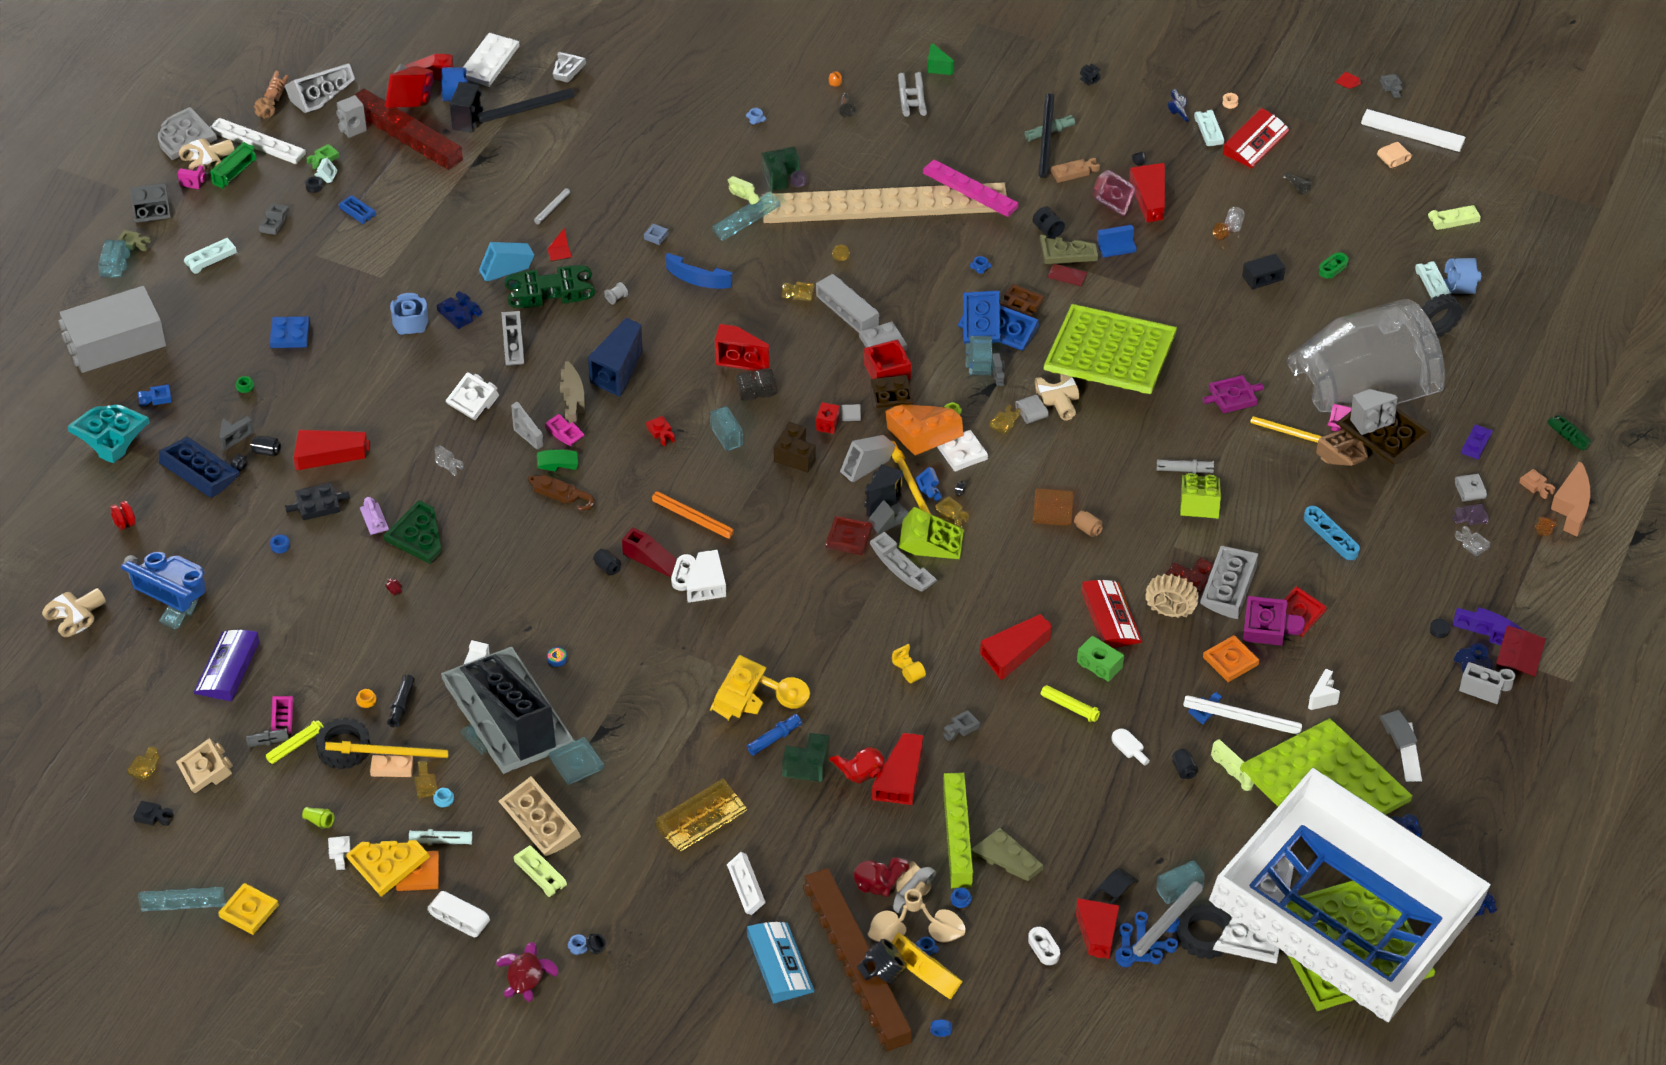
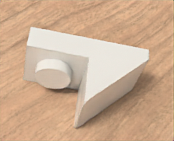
M1325 669L1310 695L1308 709L1314 710L1338 703L1340 691L1332 688L1334 680H1332L1333 671Z

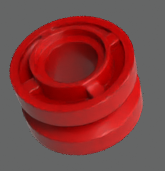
M126 500L120 502V507L116 504L110 506L112 519L120 531L126 529V524L130 527L136 525L134 512Z

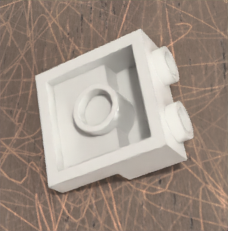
M467 372L446 399V403L471 419L476 420L484 408L489 409L498 398L499 393L496 391L498 388L490 382L488 384L483 382L484 380L479 375L474 374L473 376Z

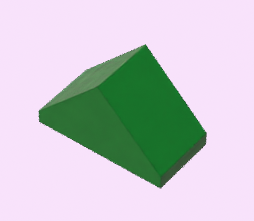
M931 44L927 73L952 75L954 74V60L936 45Z

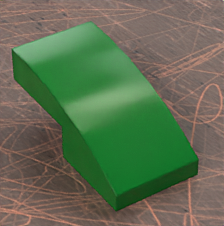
M547 450L538 452L537 468L556 472L557 467L576 470L578 467L577 451Z

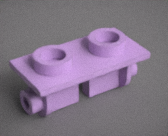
M371 497L365 498L364 506L360 507L370 535L389 530L378 502L375 503V500Z

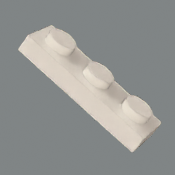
M740 852L727 866L745 912L752 915L766 902L747 854Z

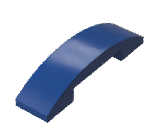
M669 253L666 254V268L677 278L706 288L722 289L732 287V272L715 268L713 272L684 264L682 257Z

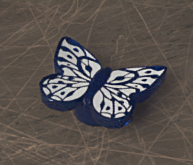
M1174 89L1171 91L1173 100L1168 102V108L1173 115L1179 113L1188 122L1189 119L1184 111L1187 98L1179 95L1178 91Z

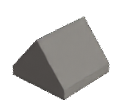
M860 404L841 405L842 421H861Z

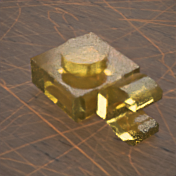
M796 282V285L783 283L782 297L789 298L794 295L793 299L811 301L814 284Z
M150 746L143 757L137 755L127 769L128 775L146 782L157 767L155 762L160 757L159 754H156L158 749Z
M426 761L418 762L420 776L414 777L417 797L433 796L437 791L435 775H428Z

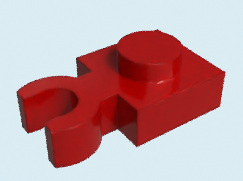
M663 415L646 422L649 432L655 439L660 437L663 446H666V439L675 442L671 426Z

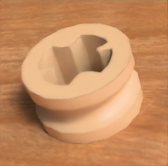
M1234 93L1225 94L1223 96L1224 107L1230 109L1237 107L1238 96Z

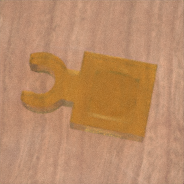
M1008 405L1005 413L1000 411L990 421V428L1006 435L1015 425L1020 409L1011 412L1012 406Z
M950 496L935 505V511L948 521L953 518L955 524L959 527L962 526L961 519L969 521V514L962 511V506Z

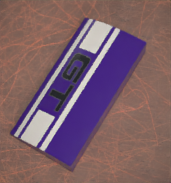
M249 630L222 632L196 685L194 694L232 701L260 642L258 632Z

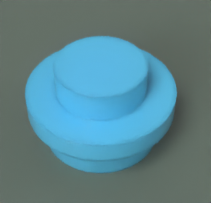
M440 788L435 792L433 800L439 807H448L453 803L454 795L448 788Z

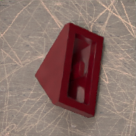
M1057 264L1052 265L1048 274L1050 279L1078 286L1083 285L1087 276V272Z

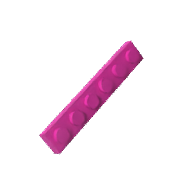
M934 159L923 168V174L1006 217H1009L1018 209V202Z

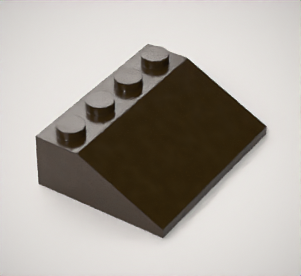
M1397 407L1395 422L1389 426L1376 429L1371 433L1360 434L1350 420L1351 411L1337 422L1338 426L1393 465L1415 458L1430 447L1431 431Z

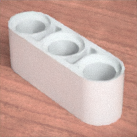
M441 891L428 906V911L432 916L472 937H477L490 922L489 916L484 911L445 891Z

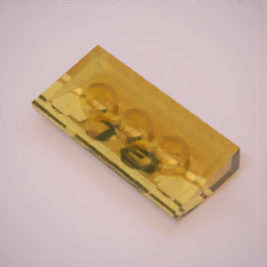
M724 778L658 817L655 826L681 852L747 811V808Z

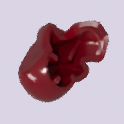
M895 857L891 859L888 866L876 861L866 860L856 866L853 873L854 881L858 889L864 893L870 892L875 895L889 897V892L895 887L898 879L910 869V865L905 859Z

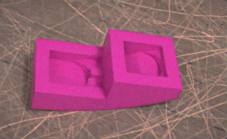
M560 414L545 423V428L553 436L569 446L585 435L573 422L569 424Z

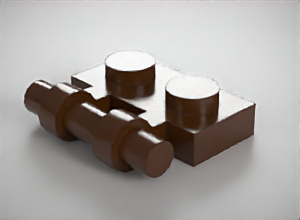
M1012 284L1004 294V300L1007 302L1000 301V306L1033 317V313L1028 311L1036 313L1044 302V296Z

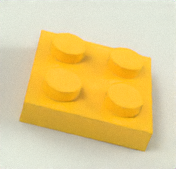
M244 883L218 913L220 918L254 935L279 904L278 900Z

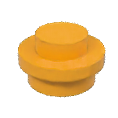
M370 689L361 690L356 697L357 704L362 708L372 707L377 701L375 693Z

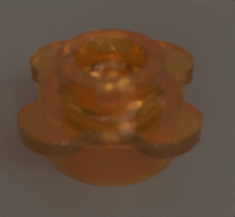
M1539 517L1538 524H1535L1534 528L1540 535L1548 536L1553 533L1552 529L1557 524L1553 520Z

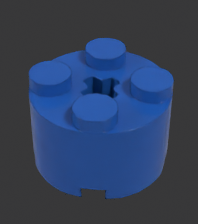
M442 68V101L451 102L459 82L467 83L466 68Z

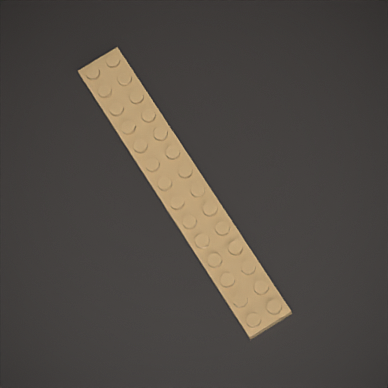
M1005 183L983 184L1007 197ZM946 185L761 194L764 223L997 212Z

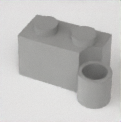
M1468 662L1462 676L1459 691L1498 704L1502 691L1512 689L1515 674L1509 669L1497 672Z

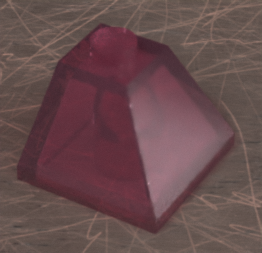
M1107 170L1098 176L1092 191L1095 200L1124 217L1137 187Z

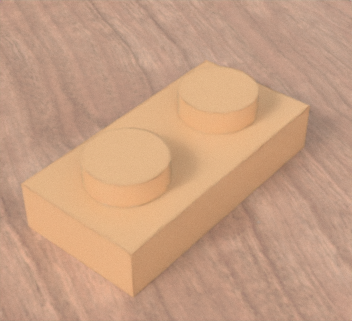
M372 755L371 776L412 777L413 756Z

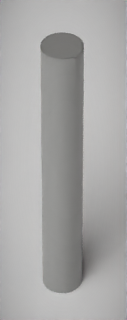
M565 188L534 219V222L540 224L570 194L569 189Z

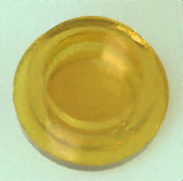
M837 245L832 251V257L838 261H844L850 256V252L845 245Z

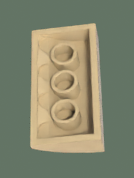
M529 777L499 800L503 808L544 856L567 847L581 837L576 827L532 777Z

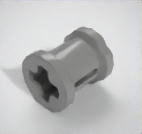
M621 282L617 283L616 287L611 290L607 289L604 291L607 301L612 305L621 297L628 296V290Z

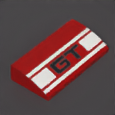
M1261 108L1224 144L1223 155L1253 168L1289 133V129L1276 116Z
M1109 580L1082 582L1081 592L1100 641L1112 648L1142 643L1119 582Z

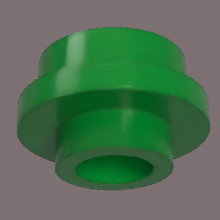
M248 376L239 377L235 384L236 390L241 393L252 391L254 388L253 380Z

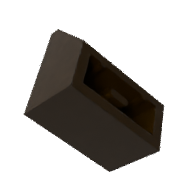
M907 375L870 379V397L873 408L913 404Z

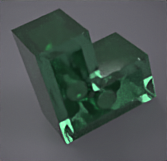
M795 147L762 153V170L771 191L788 188V175L800 173V157Z
M809 733L806 748L786 746L782 760V776L823 782L829 755L830 735Z

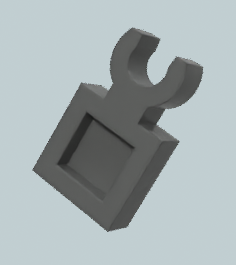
M999 353L992 354L991 365L994 380L996 381V386H1004L1003 379L1005 377L1003 371H1005V362L1001 360Z

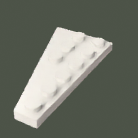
M1284 855L1273 869L1290 888L1294 866ZM1268 875L1256 887L1279 903L1285 897ZM1234 918L1226 926L1213 948L1216 951L1275 964L1277 963L1279 953L1277 946L1270 944L1265 938L1251 931L1249 927Z

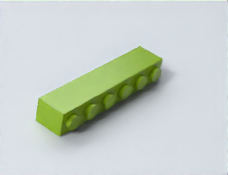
M944 773L943 794L951 888H972L973 869L964 773Z

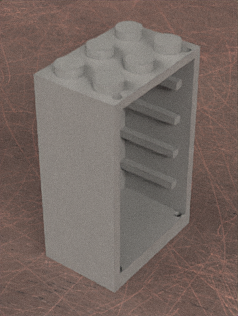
M144 286L59 312L61 317L58 320L61 330H64L61 333L63 341L68 343V352L70 355H74L72 356L75 367L79 366L82 373L166 346L161 320Z

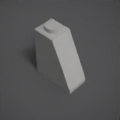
M884 435L852 441L840 472L851 482L857 481L880 467L881 464L883 465L888 462L895 444Z

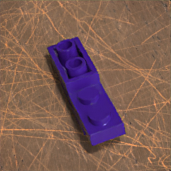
M1479 607L1476 613L1457 608L1453 621V626L1490 636L1489 642L1497 645H1502L1507 626L1523 630L1509 619Z

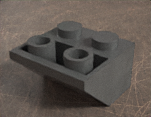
M166 183L130 188L135 223L171 218Z

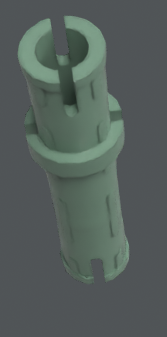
M1069 115L1062 119H1054L1052 122V133L1061 132L1062 129L1075 125L1074 117ZM1043 125L1025 131V137L1028 142L1042 137Z

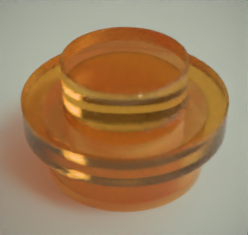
M1221 222L1216 223L1213 228V234L1217 240H1224L1229 234L1228 226Z

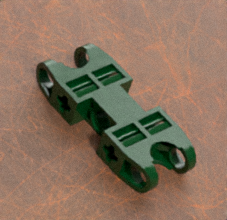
M572 265L557 267V274L538 276V270H531L508 275L504 281L505 287L515 291L508 295V304L513 308H531L543 306L542 300L561 298L562 304L590 299L595 294V287L585 281L592 277V271L588 266ZM581 272H588L586 275H579ZM512 280L517 281V283L509 284ZM588 289L591 290L589 293H584V292H582V291L588 290ZM514 298H520L519 301H511Z

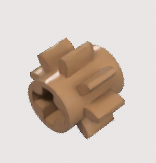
M259 98L255 102L254 108L258 117L262 116L265 119L274 114L276 108L273 106L275 103L271 98Z

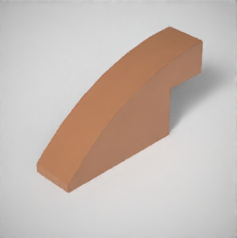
M1578 462L1557 491L1551 506L1552 510L1567 516L1563 531L1576 537L1585 522L1590 501L1589 479L1581 462Z

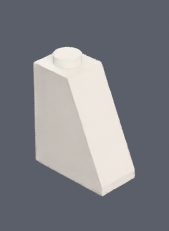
M718 550L699 552L687 584L688 603L726 597V583Z

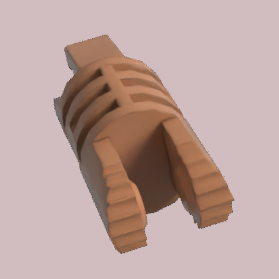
M278 71L274 72L264 95L268 97L267 99L271 98L273 102L274 100L279 101L285 88L284 85L287 84L289 79L288 75H285L283 80L279 79Z

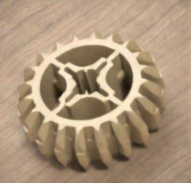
M1165 573L1163 576L1157 575L1156 578H1152L1146 589L1147 605L1151 606V610H1157L1158 614H1164V616L1187 617L1188 614H1192L1198 604L1199 593L1197 592V587L1193 586V582H1187V578H1180V575L1178 577L1173 576L1172 573L1170 576Z

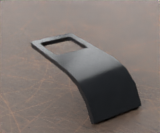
M1117 868L1101 883L1088 900L1092 901L1099 891L1103 890L1113 897L1109 904H1114L1130 885L1138 883L1139 880L1122 868Z

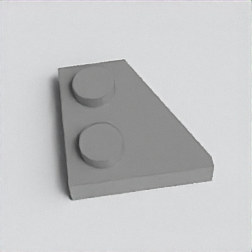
M518 402L512 404L514 431L537 450L543 447V434L540 429H538Z

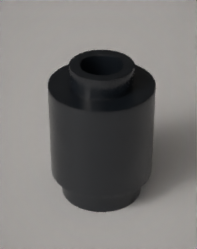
M259 435L253 438L251 449L256 454L275 457L280 452L281 443L278 441V438Z
M599 549L594 554L593 560L595 564L607 575L611 576L619 572L621 561L609 550Z
M1179 749L1173 753L1172 762L1180 778H1193L1198 772V767L1191 753L1186 749Z

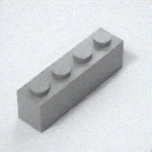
M834 274L816 283V296L857 332L879 326L878 311Z

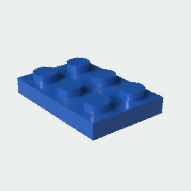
M1000 291L963 293L964 344L1000 342Z

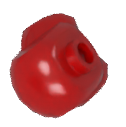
M867 747L857 752V755L852 760L838 755L829 758L830 762H833L845 774L847 779L857 784L870 778H876L882 772L881 769L885 764L882 753L873 747Z

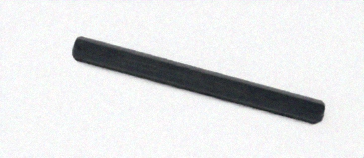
M572 88L481 112L477 114V119L479 123H484L574 98V91Z
M1049 93L1045 96L1038 175L1040 178H1047L1049 171L1055 98L1054 94Z

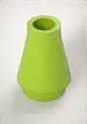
M306 807L303 810L302 817L321 829L330 828L334 822V813L329 809Z

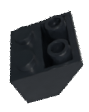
M881 464L878 471L873 473L872 482L868 483L865 488V494L867 495L864 504L866 516L870 517L882 501H885L890 507L900 501L902 497V470Z

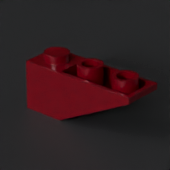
M632 527L622 539L623 555L666 576L672 577L677 559L650 535Z

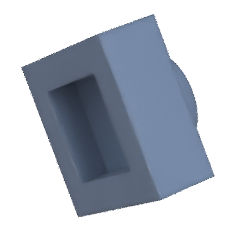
M652 224L645 232L644 240L660 245L667 237L668 229Z

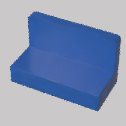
M1132 225L1098 230L1097 245L1102 257L1136 252L1137 248L1133 241L1134 229Z

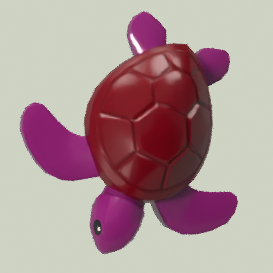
M529 942L525 947L524 953L521 955L510 953L498 958L496 962L497 967L509 966L507 979L510 987L504 991L505 998L513 997L516 993H523L524 999L531 1002L533 1000L531 989L540 982L542 971L555 977L558 975V968L552 961L535 957L537 955V946L534 942Z

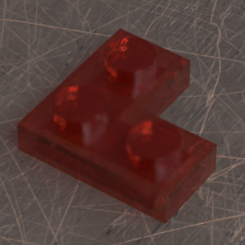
M1199 558L1190 570L1174 562L1166 572V575L1170 576L1172 573L1173 576L1178 577L1180 575L1182 579L1187 578V582H1193V586L1197 587V592L1200 594L1208 582L1214 563Z

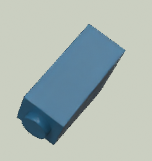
M490 242L479 271L485 281H491L529 269L534 259V253L528 243Z

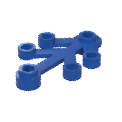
M1138 912L1135 915L1137 942L1145 935V925L1148 921V915L1145 912ZM1179 918L1165 932H1176L1178 930ZM1123 923L1120 926L1122 947L1116 951L1115 959L1122 967H1130L1135 961L1160 964L1163 957L1160 950L1173 953L1177 950L1178 942L1174 938H1168L1165 942L1156 941L1148 949L1152 950L1150 954L1145 953L1139 957L1133 952V947L1137 942L1130 947V936L1132 935L1133 927L1129 923Z

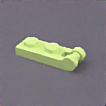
M734 176L728 179L729 190L733 195L749 200L750 204H755L760 200L754 192L755 188L752 183Z
M1474 205L1440 212L1433 210L1428 214L1434 228L1437 230L1480 222L1481 218Z
M1220 739L1214 742L1211 752L1214 761L1220 763L1228 774L1240 781L1243 790H1251L1254 783L1245 772L1243 773L1240 770V766L1244 761Z
M528 846L514 856V862L544 890L548 897L554 895L557 889L567 886L565 879L531 846Z

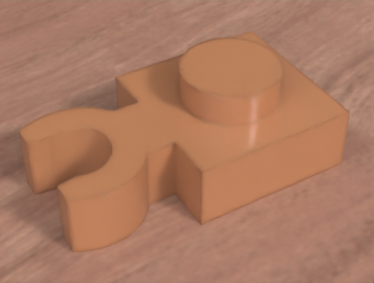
M1534 469L1520 478V484L1532 493L1540 492V496L1544 499L1548 498V492L1554 494L1555 487L1551 484H1546L1547 479Z

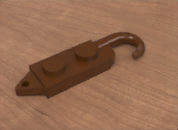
M545 474L528 477L534 492L565 504L572 503L578 498L587 500L588 504L577 506L578 510H589L595 503L591 494L579 490L576 486Z

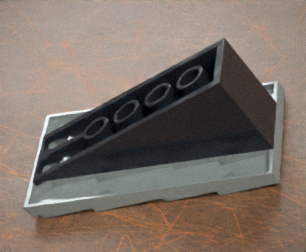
M512 646L441 673L445 686L503 774L565 750V748L568 749L575 746L574 739Z

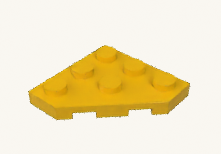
M410 840L408 843L381 841L380 844H370V842H361L345 855L380 897L430 858L429 854L416 840Z

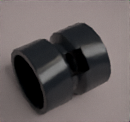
M1048 206L1040 208L1033 216V224L1048 239H1055L1065 229L1064 221Z

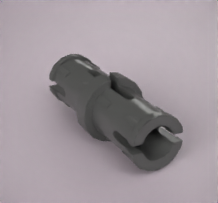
M287 728L275 731L264 730V733L246 735L248 748L265 744L271 746V743L289 740Z

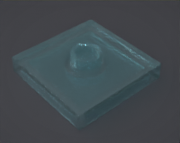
M585 737L549 753V758L568 785L604 769L603 762Z

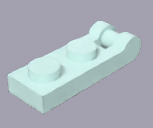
M1207 110L1205 113H1201V111L1195 112V121L1199 125L1206 145L1224 144V138L1213 110Z
M225 238L186 256L184 263L190 267L194 274H197L202 268L237 253L236 247L228 238Z
M1434 261L1428 262L1425 265L1422 263L1416 264V273L1421 277L1431 299L1435 296H1440V294H1451Z

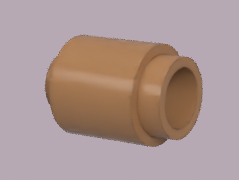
M1080 511L1074 519L1076 527L1091 537L1099 535L1103 529V522L1088 511Z

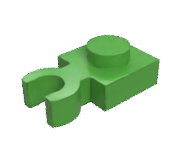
M327 144L314 151L315 155L307 157V164L312 163L313 169H317L322 159L328 158L331 162L338 159L339 152Z

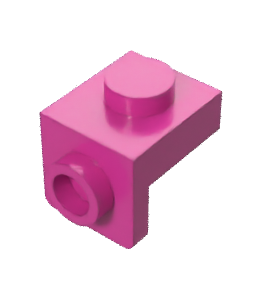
M199 165L197 171L180 168L177 173L180 186L200 189L207 178L204 166Z
M1333 404L1328 426H1332L1331 430H1343V428L1337 425V422L1351 411V407Z

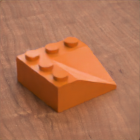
M901 404L885 411L887 429L914 455L964 436L962 417L951 408Z

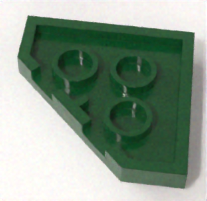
M420 500L383 535L384 541L428 564H431L442 552L434 507Z

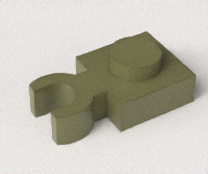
M123 230L116 243L118 247L131 250L138 247L140 250L146 251V244L150 245L151 241L149 237H141L140 233Z

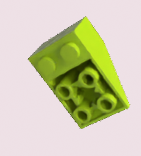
M1193 473L1182 475L1180 515L1219 519L1221 500L1220 478L1214 475L1202 477Z
M913 507L903 519L899 548L918 556L959 559L964 529Z

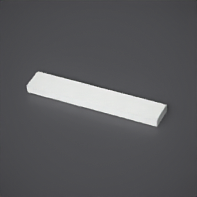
M1369 109L1366 110L1361 124L1458 152H1460L1466 138Z
M218 118L210 127L216 135L240 144L245 142L254 146L256 150L297 164L306 155V151L303 148Z

